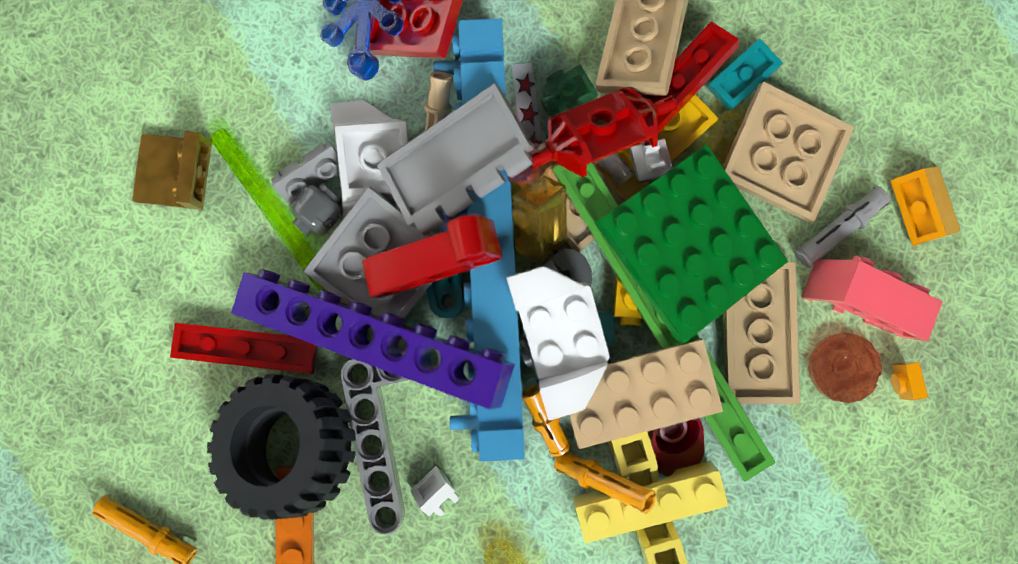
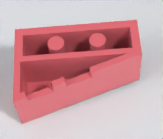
M853 256L852 260L819 259L814 263L801 298L809 301H827L833 304L832 310L844 314L846 310L863 318L864 323L902 338L929 341L943 301L929 295L930 290L928 288L902 282L903 276L888 270L880 271L874 268L875 262L860 256Z

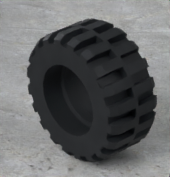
M269 374L264 378L255 377L246 382V387L239 386L229 395L231 401H224L217 411L220 416L218 420H213L209 431L213 432L212 441L207 442V453H211L212 462L208 463L211 475H215L217 478L214 485L219 494H227L224 499L233 509H240L243 515L250 518L259 517L261 520L304 517L308 513H316L325 508L326 501H333L340 493L341 489L338 485L347 483L351 474L347 470L349 462L354 463L356 451H351V441H356L355 429H349L348 423L352 421L348 409L340 408L343 404L342 400L336 393L329 392L328 387L321 383L278 374ZM287 413L297 427L300 446L294 467L280 481L272 473L268 465L266 442L272 426L280 417Z

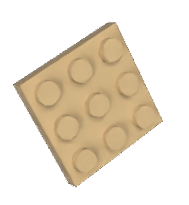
M763 81L756 88L723 164V168L738 189L808 223L815 222L854 127Z

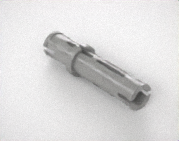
M875 186L873 190L858 202L848 204L843 209V214L799 249H796L794 251L795 256L805 267L811 268L815 262L835 248L855 230L865 228L869 224L870 218L891 203L890 196L884 189Z

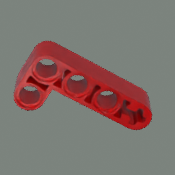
M480 215L459 217L446 224L448 230L446 232L362 260L370 298L393 295L501 260L503 255L494 221Z

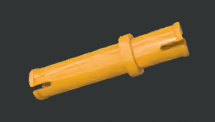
M569 451L556 457L554 463L556 471L577 480L581 487L586 489L594 488L640 510L644 514L652 510L656 502L654 490L647 489L602 468L600 463L593 459L586 461L571 454Z
M104 495L93 508L94 512L92 515L105 521L127 536L139 541L148 547V552L153 555L160 554L175 564H190L197 553V547L173 535L170 528L166 526L161 528L143 516L119 504L108 495Z

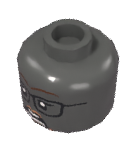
M322 183L319 187L308 185L290 206L292 214L296 217L292 223L307 236L312 231L317 235H325L343 214L342 208L339 206L342 200Z

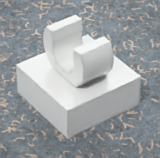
M665 139L658 140V146L654 148L649 144L645 146L637 145L629 149L638 184L658 179L673 168Z
M437 466L410 490L419 508L428 516L433 512L443 516L445 512L440 505L446 499L450 498L454 503L458 501L455 489L446 475Z

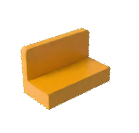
M938 166L923 168L890 180L912 246L961 231Z

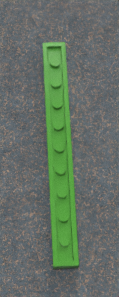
M592 163L587 165V176L580 177L560 165L552 168V172L660 348L678 345L672 333L595 224L596 221L618 207L594 165ZM696 334V335H695L694 337H692L689 341H693V340L700 339V338H699V336ZM707 351L723 412L704 416L703 418L740 478L746 482L776 462Z

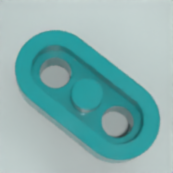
M462 273L434 281L426 290L430 309L438 317L455 318L466 307ZM451 294L454 297V304L448 308L444 300L447 295Z

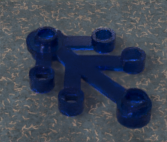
M323 0L322 4L325 10L334 16H338L344 12L348 0ZM355 0L336 24L328 23L320 32L322 41L331 47H337L342 43L347 31L356 22L355 50L349 54L347 65L349 71L363 81L372 79L379 69V60L369 52L371 16L373 15L379 21L380 28L390 36L399 34L404 26L403 19L394 11H388L377 0ZM388 0V1H389L390 3H392V4H396V3H399L401 0Z

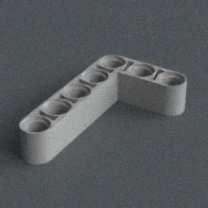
M407 347L400 348L399 352L403 355ZM435 348L434 351H435V352L438 354V356H439V362H438V365H439V363H440V353H439V351ZM351 359L343 365L341 380L346 406L352 418L350 426L351 429H355L356 441L353 442L368 520L371 528L376 533L389 535L395 532L403 522L405 507L381 386L409 379L400 376H390L387 371ZM358 364L364 365L368 370V378L363 384L356 383L352 378V370ZM363 399L371 400L374 403L375 413L371 419L363 418L358 411V406ZM368 435H376L381 439L382 449L378 454H373L366 449L365 440ZM374 471H383L388 475L389 485L387 488L380 489L373 484L372 475ZM382 507L392 508L396 513V522L392 524L384 523L379 517V509Z

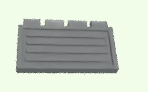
M494 83L377 164V167L408 226L417 227L422 235H426L446 221L441 212L442 209L449 218H452L475 203V198L471 193L472 189H474L479 198H482L506 182L501 170L505 169L508 176L513 178L534 164L528 153L534 149V146L503 91Z

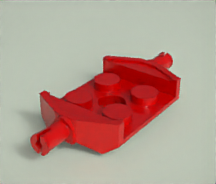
M629 87L619 89L548 118L549 140L545 141L546 148L530 154L534 164L529 167L533 170L550 161H556L558 165L580 177L587 176L588 164L645 140H648L654 148L658 146L657 119L661 115L677 110V101L673 98V95H670L653 103L650 99L646 100L633 88ZM601 120V121H603V122H605V123H608V124H606V125H597V124H594V123Z

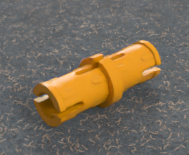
M539 385L528 387L521 394L522 400H524L533 417L532 425L535 431L541 433L551 456L557 457L565 454L570 449L571 444L559 424L561 418L548 420Z

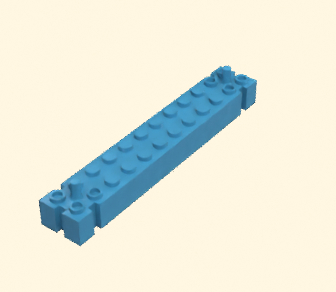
M502 18L458 20L459 33H453L452 36L455 60L433 62L434 71H442L454 75L457 100H462V103L456 104V109L494 83L501 88L506 97ZM505 169L501 170L506 180L505 183L482 198H479L474 189H472L471 193L475 198V203L468 206L467 210L461 211V217L480 215L494 221L503 258L499 261L465 271L471 273V283H464L465 305L472 307L473 319H466L467 340L474 342V350L482 352L483 347L503 352L506 354L504 360L515 364L501 408L489 410L470 403V415H452L449 418L451 430L472 429V453H479L480 462L525 459L518 317L507 277L515 275L511 182ZM468 360V377L473 378L475 367Z

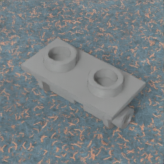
M321 142L318 144L319 146L302 156L304 162L300 165L295 161L281 171L275 172L276 176L271 179V184L289 206L308 185L318 187L321 183H325L339 173L337 152L330 142L324 145Z

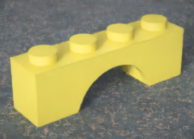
M648 432L608 441L619 476L640 486L659 482L658 465ZM672 521L635 530L645 564H688L680 537Z
M711 461L677 469L671 476L659 482L643 486L654 490V494H656V502L652 510L647 514L598 490L573 496L585 543L728 507L720 471Z

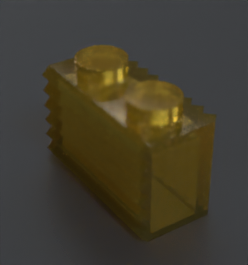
M542 175L512 196L514 200L512 204L514 206L513 221L515 222L514 227L516 229L514 231L516 234V250L522 256L528 257L539 264L544 263V260H549V256H553V253H557L558 249H563V246L567 245L566 186Z

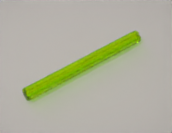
M224 128L218 129L210 136V141L304 271L316 256V253L298 228L292 223L288 214L229 132ZM308 276L318 292L320 290L328 291Z

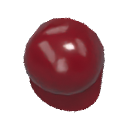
M700 418L647 431L660 474L669 477L677 469L697 465L702 461L705 445L704 428Z

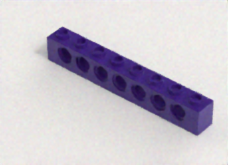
M259 269L258 274L243 272L231 314L491 410L502 407L515 367L514 363L504 360L505 353L483 347L482 352L469 348L471 342L466 339L449 335L448 340L436 336L437 329L417 323L415 328L403 324V317L383 312L382 317L372 314V307L356 301H351L350 305L341 303V296L324 290H320L319 294L310 292L311 285L289 279L288 283L279 281L280 274L272 271ZM279 295L280 302H279V305H278V307H277V306H276V298H277V296ZM309 305L310 316L307 319L305 315L306 307ZM338 316H340L342 320V325L339 331L336 328V319ZM371 326L374 331V337L369 343L366 334ZM402 337L407 343V349L403 355L398 349V343ZM435 348L440 353V363L437 367H434L431 363V353ZM468 360L475 367V374L471 380L467 379L464 374V365Z

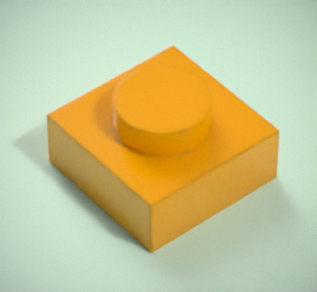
M903 362L892 365L894 373L891 375V384L895 393L899 394L900 399L915 401L928 398L920 362Z

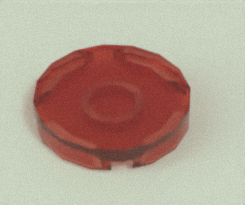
M844 332L829 335L817 343L810 354L808 369L811 382L819 393L832 401L852 403L861 401L874 392L877 387L878 378L881 376L882 364L879 353L871 342L858 335Z

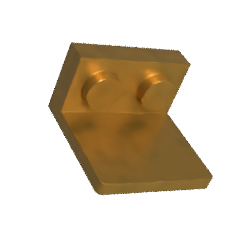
M185 131L184 138L143 134L140 140L132 200L140 204L203 210L212 142L199 132Z

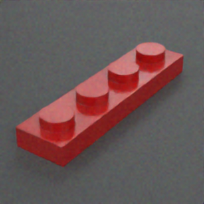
M712 21L676 58L668 96L642 95L643 98L646 100L650 99L653 103L670 95H673V98L677 101V110L658 117V134L739 47V39ZM645 140L640 144L642 146L649 145L650 142L648 140Z
M175 323L170 358L314 374L317 345L290 335Z

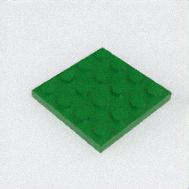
M707 144L595 222L678 344L689 341L788 263L781 250Z

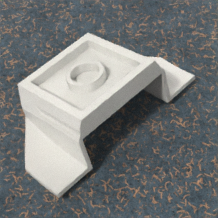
M364 100L330 103L333 134H335L343 219L370 186L398 207L377 164L408 143L406 121L392 119Z
M543 266L507 277L516 311L519 310L539 378V390L548 420L584 410L608 366L607 361L610 358L590 284L576 282Z

